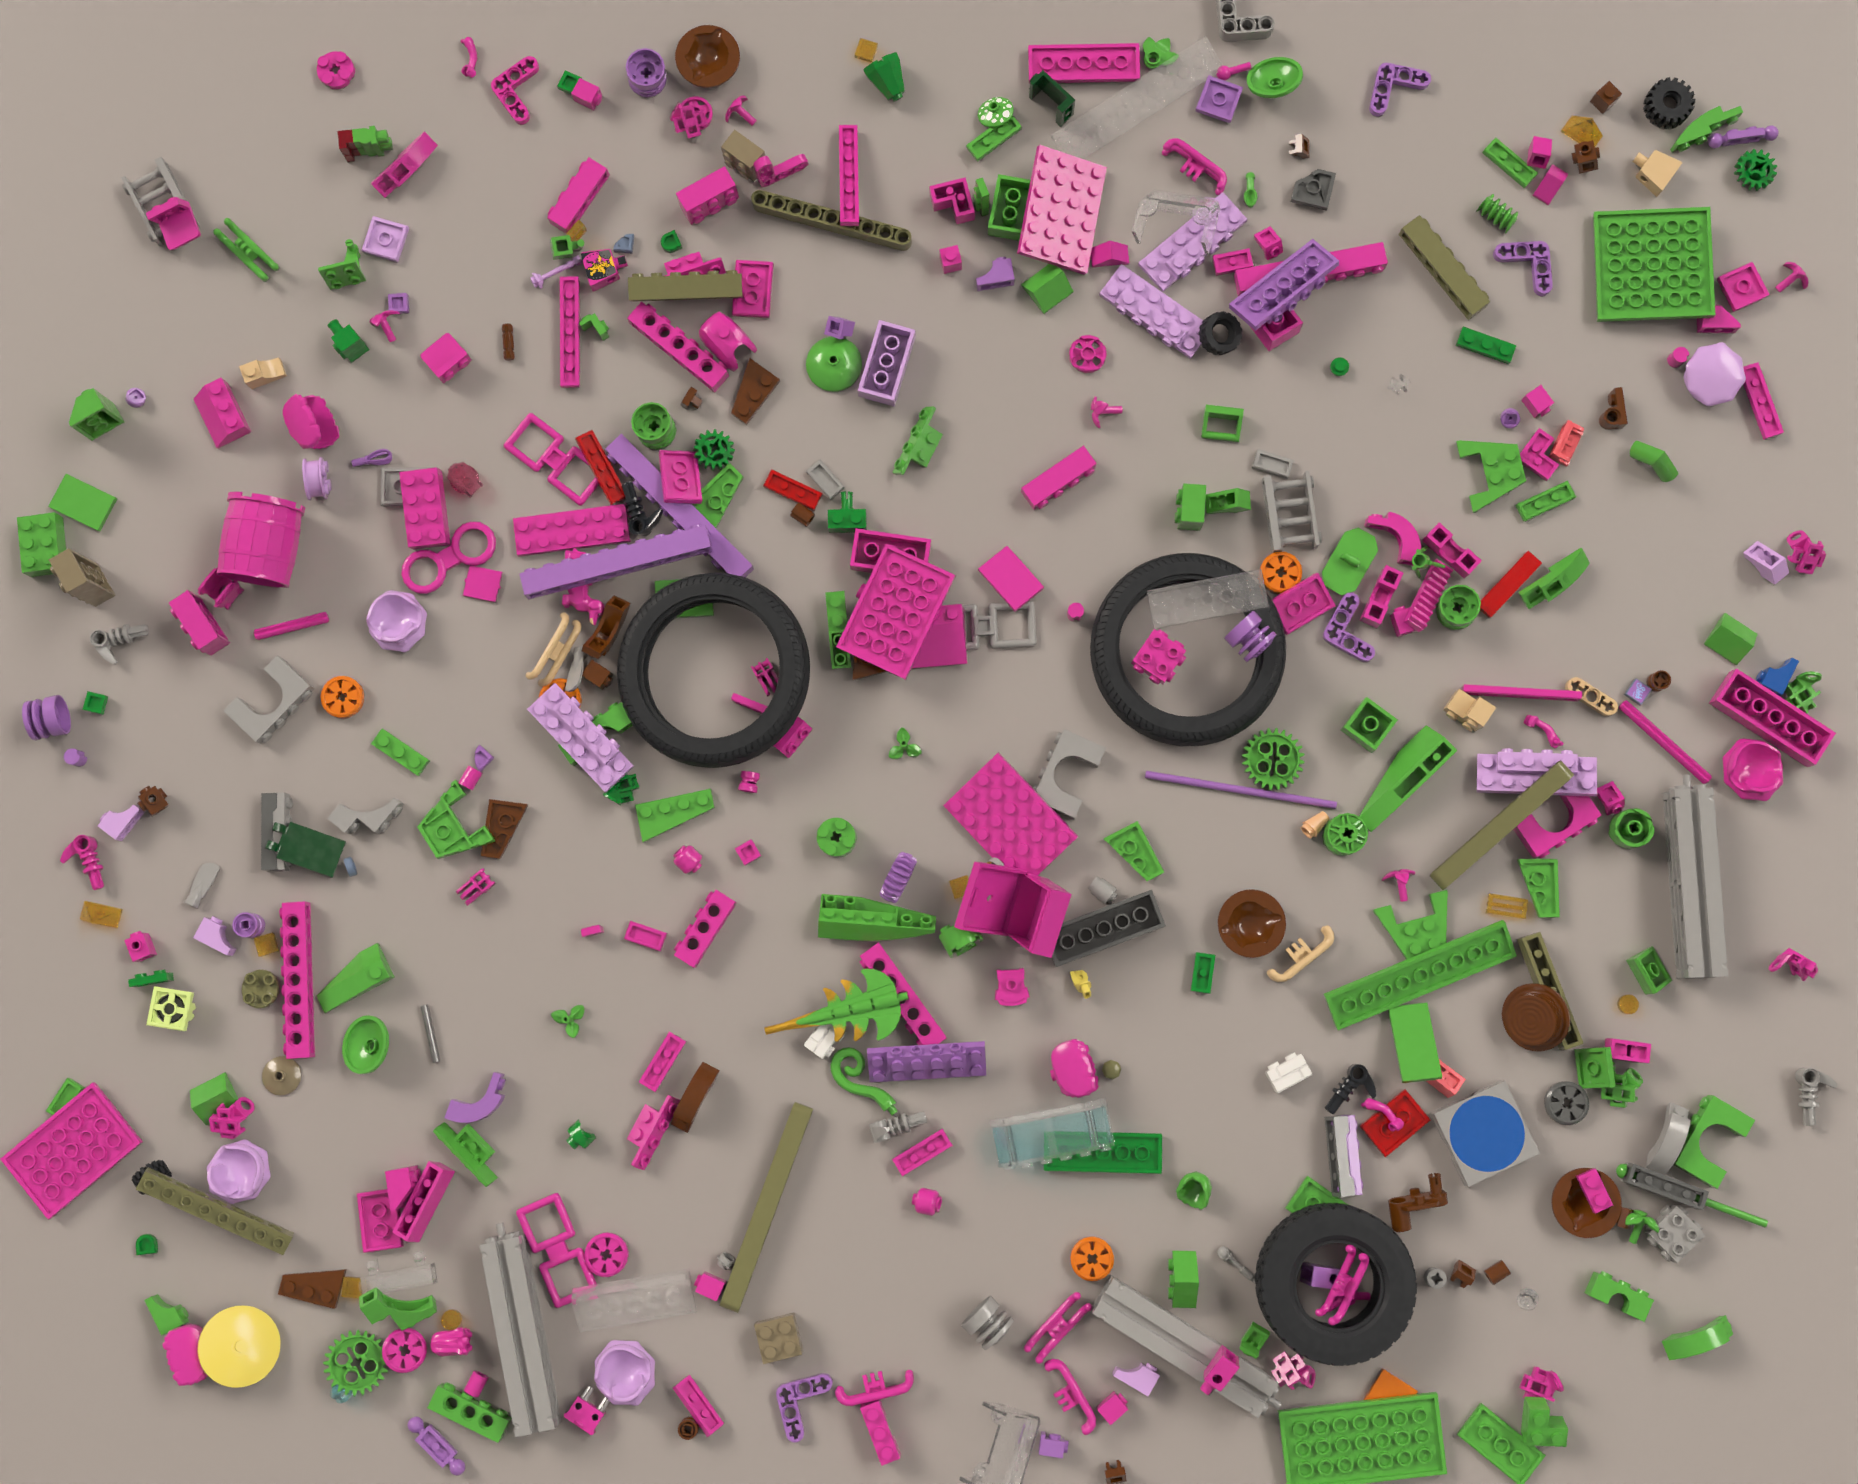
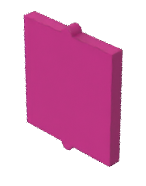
M470 565L467 578L464 580L466 584L463 596L496 602L498 590L501 589L500 582L503 572Z

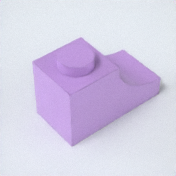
M1759 541L1743 552L1744 557L1757 568L1760 575L1774 585L1789 574L1786 558Z
M134 804L128 810L121 813L109 811L102 815L98 827L115 840L123 841L145 812L138 805Z
M215 916L211 918L204 917L193 938L225 955L233 956L236 948L226 938L225 930L227 926L222 924L223 920Z
M1148 1362L1146 1365L1140 1363L1134 1369H1122L1116 1366L1112 1372L1114 1377L1146 1396H1149L1160 1377L1159 1373L1156 1372L1158 1368Z

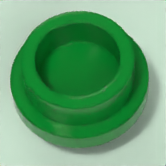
M1335 358L1330 364V370L1336 376H1344L1349 370V363L1344 358Z

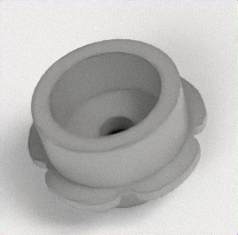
M723 1252L717 1256V1260H719L717 1264L723 1270L733 1268L735 1258L731 1254Z

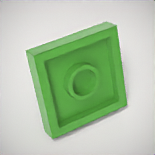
M1611 1047L1574 1049L1578 1083L1582 1088L1616 1087L1614 1078L1615 1067H1613L1615 1063L1612 1060Z

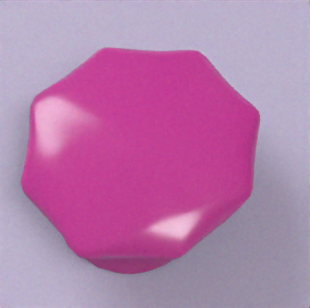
M1739 739L1722 758L1724 783L1741 799L1768 801L1783 785L1781 753L1765 741Z

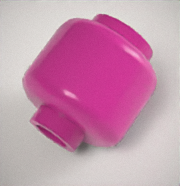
M683 845L673 855L675 857L674 864L685 874L691 871L695 873L702 866L700 864L702 855L691 845Z
M921 1188L918 1193L913 1194L912 1205H915L917 1213L933 1216L936 1212L940 1211L942 1197L939 1196L936 1190Z

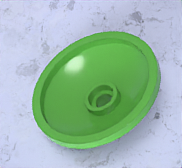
M1273 57L1257 63L1249 71L1247 85L1249 90L1257 96L1269 99L1280 98L1290 94L1301 84L1303 70L1298 62L1290 58Z
M826 337L816 342L810 349L806 359V369L809 378L817 387L829 392H839L848 389L858 380L862 371V358L859 350L851 341L845 338ZM836 358L837 361L835 363H831L830 359Z
M366 1015L356 1019L347 1029L343 1039L342 1054L346 1066L352 1072L369 1074L375 1071L384 1061L389 1048V1034L384 1022L378 1017Z

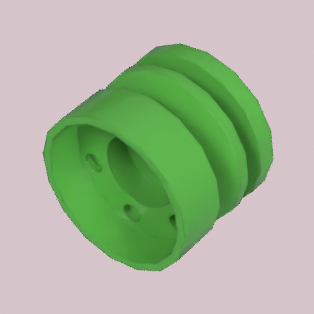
M644 403L632 415V429L641 443L647 448L654 450L664 449L675 439L677 431L675 422L666 408L659 403Z
M1467 585L1449 587L1444 591L1436 605L1438 620L1443 626L1452 630L1468 627L1480 611L1481 601L1479 595ZM1454 607H1456V608L1460 607L1461 610H1460L1459 612H1458V611H1453V608H1454Z
M1339 814L1328 821L1323 828V843L1328 851L1335 855H1351L1362 849L1367 842V825L1355 814ZM1350 831L1351 834L1348 837H1344L1342 833Z

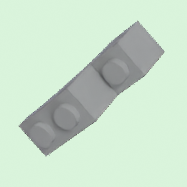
M393 798L385 806L368 812L354 811L343 804H339L327 819L347 834L354 833L360 827L359 823L361 821L372 831L380 834L388 829L392 818H396L402 812L404 804L399 799Z

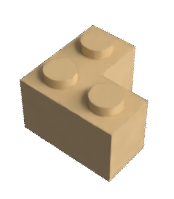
M1458 689L1443 711L1446 712V716L1454 721L1457 719L1463 723L1462 726L1468 731H1477L1484 727L1496 707L1481 697L1474 699L1461 689Z

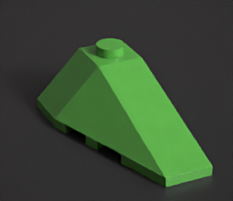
M379 943L359 952L317 995L324 1013L395 978Z

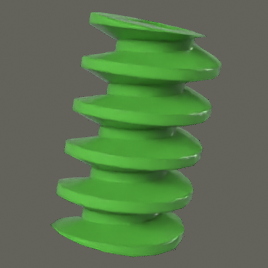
M1491 194L1482 202L1476 212L1482 209L1481 216L1483 217L1488 214V221L1494 218L1493 225L1495 226L1500 223V230L1506 227V234L1517 221L1518 212L1511 214L1513 208L1510 207L1505 210L1506 203L1499 205L1501 199L1498 198L1493 201L1494 194Z

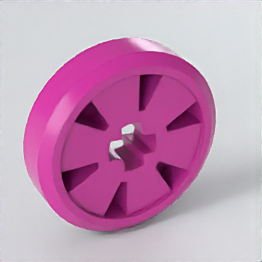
M605 1232L596 1235L588 1242L584 1257L587 1267L595 1275L611 1277L618 1274L626 1266L629 1251L626 1242L619 1235ZM608 1249L610 1250L609 1254H612V1256L605 1260L603 1259L604 1255H602V1252Z
M411 1328L403 1331L401 1329L393 1331L386 1338L382 1347V1357L385 1364L391 1370L398 1373H408L417 1369L423 1363L427 1353L425 1339L418 1331ZM407 1345V1349L410 1350L409 1355L401 1356L399 1347Z

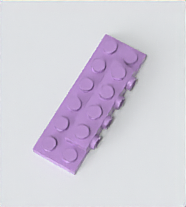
M1222 192L1138 263V266L1164 292L1180 277L1185 278L1191 272L1190 269L1194 265L1199 266L1203 263L1206 255L1215 253L1219 249V244L1223 241L1225 243L1233 237V233L1247 222V218Z
M1121 264L1099 293V296L1115 306L1120 314L1128 315L1136 325L1144 326L1149 334L1158 336L1166 346L1174 347L1189 359L1193 357L1202 343L1199 340L1198 332L1203 320Z
M554 683L527 710L607 793L634 765L618 750L620 745L613 738L609 740L605 736L607 731L600 724L596 726L592 722L594 718L587 710L583 712L579 708L581 704L574 697L570 699Z
M1510 748L1502 749L1497 754H1477V793L1522 794L1561 760L1574 773V776L1553 795L1596 797L1597 757H1578V754H1573L1571 750H1563L1559 754L1553 753L1552 750H1542L1541 753H1533L1531 749L1513 752V749Z

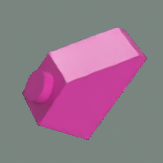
M1715 305L1714 318H1697V333H1736L1741 328V324L1721 305Z

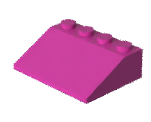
M962 604L941 606L912 668L967 664L965 619Z

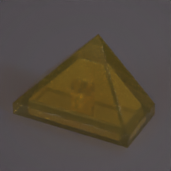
M1572 115L1561 130L1562 133L1578 143L1593 140L1595 147L1603 137L1593 118Z
M84 901L80 920L118 928L123 909Z

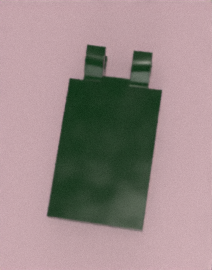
M277 822L274 823L272 831L281 833L282 836L279 844L268 840L265 849L277 852L276 859L333 878L346 841L290 822L288 827Z

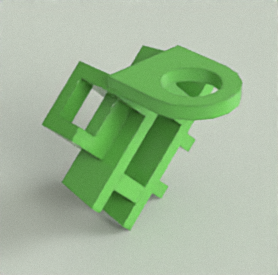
M1809 671L1796 676V679L1788 684L1784 691L1788 696L1785 700L1805 713L1817 707L1812 699L1821 692L1820 690L1815 692L1811 685L1820 681L1822 675L1818 672ZM1804 690L1808 692V694L1810 695L1809 697H1807Z
M1630 1067L1623 1075L1616 1074V1071H1614L1616 1087L1601 1088V1099L1610 1100V1106L1625 1108L1627 1107V1102L1638 1100V1097H1635V1090L1641 1086L1643 1079L1635 1069Z

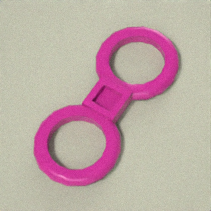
M468 522L462 524L455 531L451 546L438 553L431 550L413 552L402 565L401 575L405 585L416 593L428 594L442 586L446 578V571L460 563L473 566L485 563L492 557L496 548L494 533L487 525L481 522ZM470 530L484 532L488 540L486 551L481 556L475 558L463 555L459 547L462 535ZM420 558H430L436 562L438 567V575L435 581L426 586L415 584L410 577L412 564Z

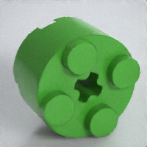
M1637 808L1627 809L1617 813L1611 819L1608 834L1619 847L1633 849L1647 844L1652 839L1654 826L1647 812ZM1630 825H1632V830H1634V832L1630 831Z
M830 818L824 821L818 828L817 843L820 849L829 856L844 857L851 853L856 845L857 834L854 827L842 818ZM835 833H837L838 835H842V837L839 838V842L832 840V838H834Z
M950 924L940 929L941 933L939 935V939L950 958H953L954 953L959 956L977 946L975 942L978 939L980 942L984 939L980 932L960 930L954 927V925L950 926Z

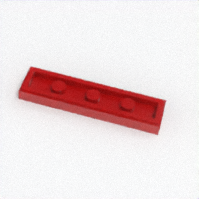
M593 430L576 437L575 440L610 505L626 499L622 484Z
M1528 550L1480 600V610L1488 618H1491L1536 571L1542 562Z

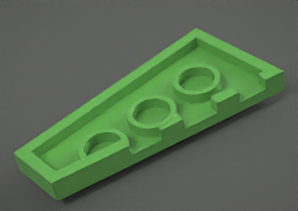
M711 789L636 804L642 842L644 843L657 835L659 836L690 819L714 809Z

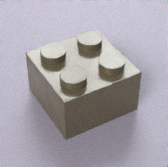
M734 129L721 146L725 164L731 169L735 168L740 171L739 174L746 180L751 179L754 182L757 178L753 164L757 159L765 156V151Z
M794 1312L757 1321L754 1324L763 1364L802 1355L803 1347Z

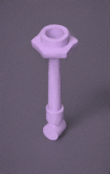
M577 255L572 258L573 260L567 261L565 264L542 276L532 273L530 280L535 288H543L542 285L545 279L568 268L570 269L574 265L582 264L581 258Z

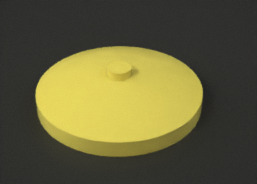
M234 1306L224 1309L215 1314L204 1326L198 1340V1359L203 1371L214 1382L233 1388L250 1386L263 1379L276 1364L280 1353L279 1331L274 1321L258 1308Z

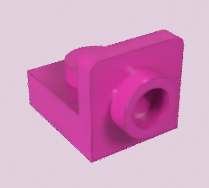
M1271 226L1254 234L1255 241L1263 249L1266 260H1270L1283 253L1282 240Z
M1613 781L1597 788V796L1605 806L1607 816L1622 811L1625 798Z

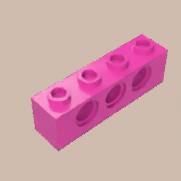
M718 890L709 893L705 900L707 904L704 909L700 908L695 915L697 920L693 925L690 924L684 933L686 937L683 942L679 941L674 948V951H676L674 956L693 968L697 967L737 902ZM713 906H717L720 910L719 914L715 917L710 915V909ZM708 923L709 930L706 933H701L699 930L700 924ZM697 939L698 947L691 950L689 948L690 940Z

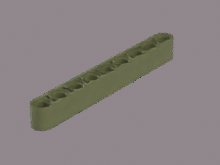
M757 190L751 196L753 208L763 214L900 251H906L912 245L911 233L905 228L860 216L859 226L847 228L840 226V211L763 190ZM758 199L765 200L762 204L756 203ZM780 203L783 205L779 209L774 208L775 204ZM795 208L800 209V212L796 214L791 211ZM812 213L818 214L816 218H810L809 216ZM829 218L836 219L834 223L827 222ZM869 227L872 231L865 233L863 229ZM888 232L890 236L883 238L881 234ZM901 237H906L908 241L903 243L900 242L899 239Z
M1561 760L1558 761L1429 876L1442 890L1447 888L1574 776V773Z

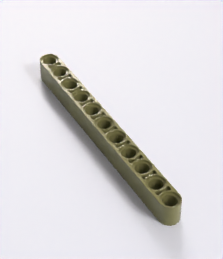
M794 1102L719 1306L737 1313L740 1310L813 1108Z

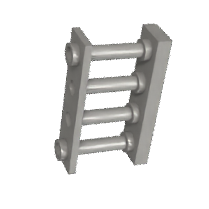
M162 157L155 159L158 166L155 168V171L132 183L125 176L121 178L124 182L122 185L127 195H131L149 230L147 232L148 237L152 242L155 241L159 246H162L164 244L159 237L163 235L161 228L155 229L152 221L148 220L143 205L167 192L169 194L172 193L173 197L187 200L168 164ZM158 177L165 179L164 186L141 198L138 197L135 189Z
M1305 471L1303 479L1283 482L1272 481L1271 475L1264 476L1261 482L1271 554L1280 552L1284 545L1312 542L1313 549H1317L1320 545L1319 543H1322L1321 532L1317 530L1312 488L1314 487L1313 476H1310L1309 471ZM1304 487L1306 498L1280 501L1274 498L1276 490ZM1307 505L1308 516L1287 519L1277 518L1276 511L1279 508ZM1310 525L1311 535L1283 538L1279 534V529L1284 526Z

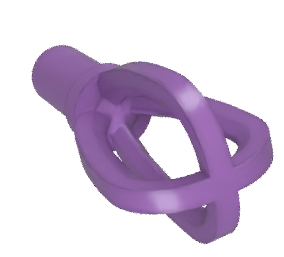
M379 449L365 457L353 459L351 463L353 467L365 464H389L392 461V453L388 449ZM384 454H388V457H386V458L378 459V460H371L372 458H375V457H377V456H381V455H384Z

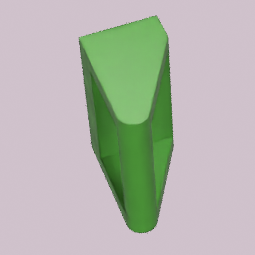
M1206 404L1201 438L1239 442L1244 409ZM1208 417L1237 421L1236 434L1206 431Z

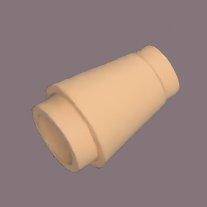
M1321 811L1304 821L1301 830L1310 839L1316 837L1330 818L1325 812Z

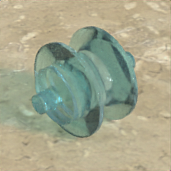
M338 1385L331 1388L330 1396L338 1403H345L353 1393L350 1391L345 1396V1389L338 1393Z

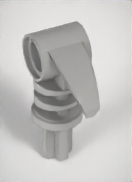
M126 624L123 625L122 629L117 627L116 631L110 629L108 633L102 630H95L90 635V642L105 660L116 665L118 662L111 653L110 648L118 645V643L124 644L125 641L133 643V638L147 636L149 628L146 624L130 627ZM104 636V642L99 644L100 637Z
M1799 1068L1795 1073V1079L1802 1085V1088H1799V1091H1802V1095H1799V1098H1802V1102H1799L1798 1106L1803 1107V1124L1815 1126V1107H1819V1103L1815 1102V1098H1818V1095H1815L1814 1091H1818V1083H1823L1833 1088H1836L1838 1084L1830 1076L1814 1068ZM1807 1071L1810 1073V1080L1808 1082L1804 1078Z
M923 1111L910 1116H906V1113H903L900 1119L898 1116L894 1117V1121L890 1118L888 1123L886 1119L869 1124L874 1143L890 1139V1134L896 1136L898 1131L899 1134L903 1133L902 1130H905L907 1133L911 1132V1127L926 1123L927 1117Z

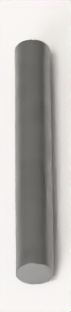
M428 1004L423 1005L420 1008L432 1062H440Z

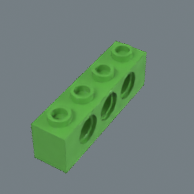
M448 1382L437 1386L427 1407L428 1409L497 1443L503 1439L512 1420V1417L508 1416L509 1413L500 1408L496 1410L491 1407L489 1402L485 1400L478 1401L473 1398L474 1396L469 1395L465 1391L460 1392L456 1390V1386ZM451 1397L457 1400V1407H452L449 1404ZM468 1406L475 1409L474 1416L467 1413ZM485 1415H490L492 1417V1424H487L485 1422Z

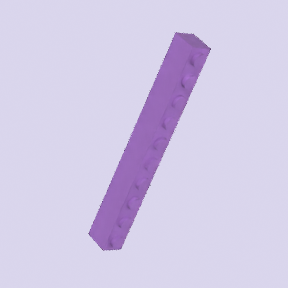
M622 434L605 448L608 453L607 458L613 464L617 462L621 466L619 470L626 477L630 476L634 480L632 483L638 490L643 489L647 493L645 496L652 504L656 502L663 509L665 517L669 515L673 519L672 524L677 529L688 530L697 524L706 525L713 552L703 555L705 557L709 555L713 559L711 563L718 570L722 568L727 574L745 578L754 570L753 565L692 504L664 503L661 473Z
M697 524L688 530L678 529L673 531L672 534L656 535L653 539H639L634 544H620L615 549H601L596 554H582L580 558L563 559L561 563L557 564L547 563L542 568H528L519 574L524 595L529 600L713 552L706 525Z

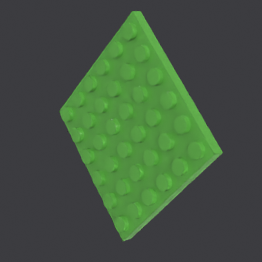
M1710 207L1597 211L1593 213L1597 322L1715 317Z

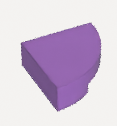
M479 745L475 750V765L482 772L494 757Z

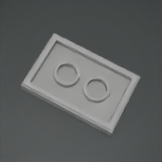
M435 467L381 468V506H403L399 472Z

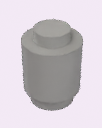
M1098 876L1088 887L1091 894L1104 904L1107 902L1111 904L1117 897L1115 893L1117 889Z

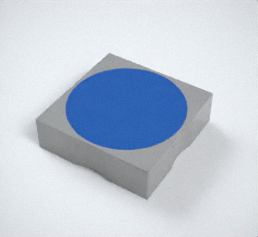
M1499 1080L1474 1092L1463 1100L1454 1101L1430 1112L1441 1139L1450 1151L1451 1160L1464 1186L1470 1187L1540 1154L1506 1081Z

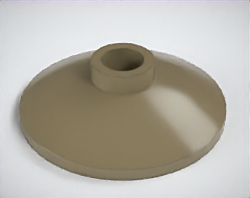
M286 1056L275 1057L263 1069V1084L272 1094H290L298 1087L301 1081V1069L293 1059H286ZM279 1072L282 1073V1079L280 1080L277 1078Z

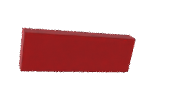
M772 469L763 485L764 488L796 503H800L815 511L823 495L821 492Z

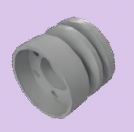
M991 1295L982 1301L961 1325L970 1335L977 1331L980 1332L976 1339L977 1343L986 1338L982 1344L984 1350L997 1344L1008 1333L1010 1326L1014 1322L1011 1316L1002 1321L1007 1315L1006 1311L998 1315L995 1314L999 1304Z

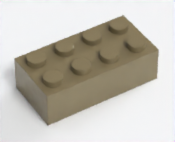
M70 548L49 559L52 565L50 570L56 577L58 576L61 582L59 586L64 593H68L72 597H76L80 601H85L86 604H91L95 607L116 596L98 563Z

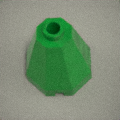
M897 52L882 57V60H876L863 69L867 79L888 101L893 100L895 102L903 97L902 94L905 90L900 58Z

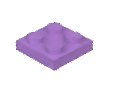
M1208 75L1195 112L1231 123L1243 87Z

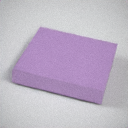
M373 216L361 251L398 262L409 227Z

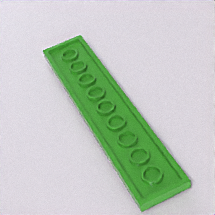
M1501 920L1324 993V997L1337 1030H1340L1512 959L1517 955L1506 922Z

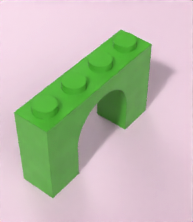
M1707 1095L1701 1099L1699 1103L1700 1109L1697 1114H1694L1690 1119L1691 1125L1685 1143L1673 1165L1709 1187L1718 1189L1727 1171L1708 1161L1701 1153L1699 1140L1702 1132L1711 1125L1719 1124L1738 1136L1746 1137L1755 1119L1714 1095Z

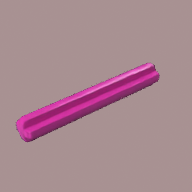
M326 612L282 622L255 629L254 636L257 640L328 623L329 617Z

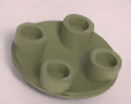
M255 970L246 974L241 990L243 1001L254 1008L270 1006L279 994V982L276 976L267 970Z

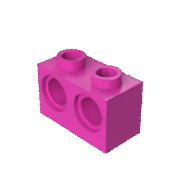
M1605 1038V1047H1611L1612 1059L1650 1063L1651 1044Z

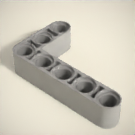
M1216 0L1219 36L1223 41L1267 39L1271 36L1275 21L1271 16L1237 17L1235 0ZM1227 10L1231 14H1225L1223 11ZM1266 25L1269 29H1264L1261 26ZM1243 27H1249L1251 30H1244ZM1225 28H1230L1232 31L1227 32Z

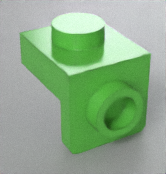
M595 313L582 318L579 324L583 331L594 326L603 341L609 338L607 333L609 330L604 320L600 321Z
M1252 1322L1241 1339L1239 1349L1245 1355L1257 1359L1260 1349L1270 1336V1331Z

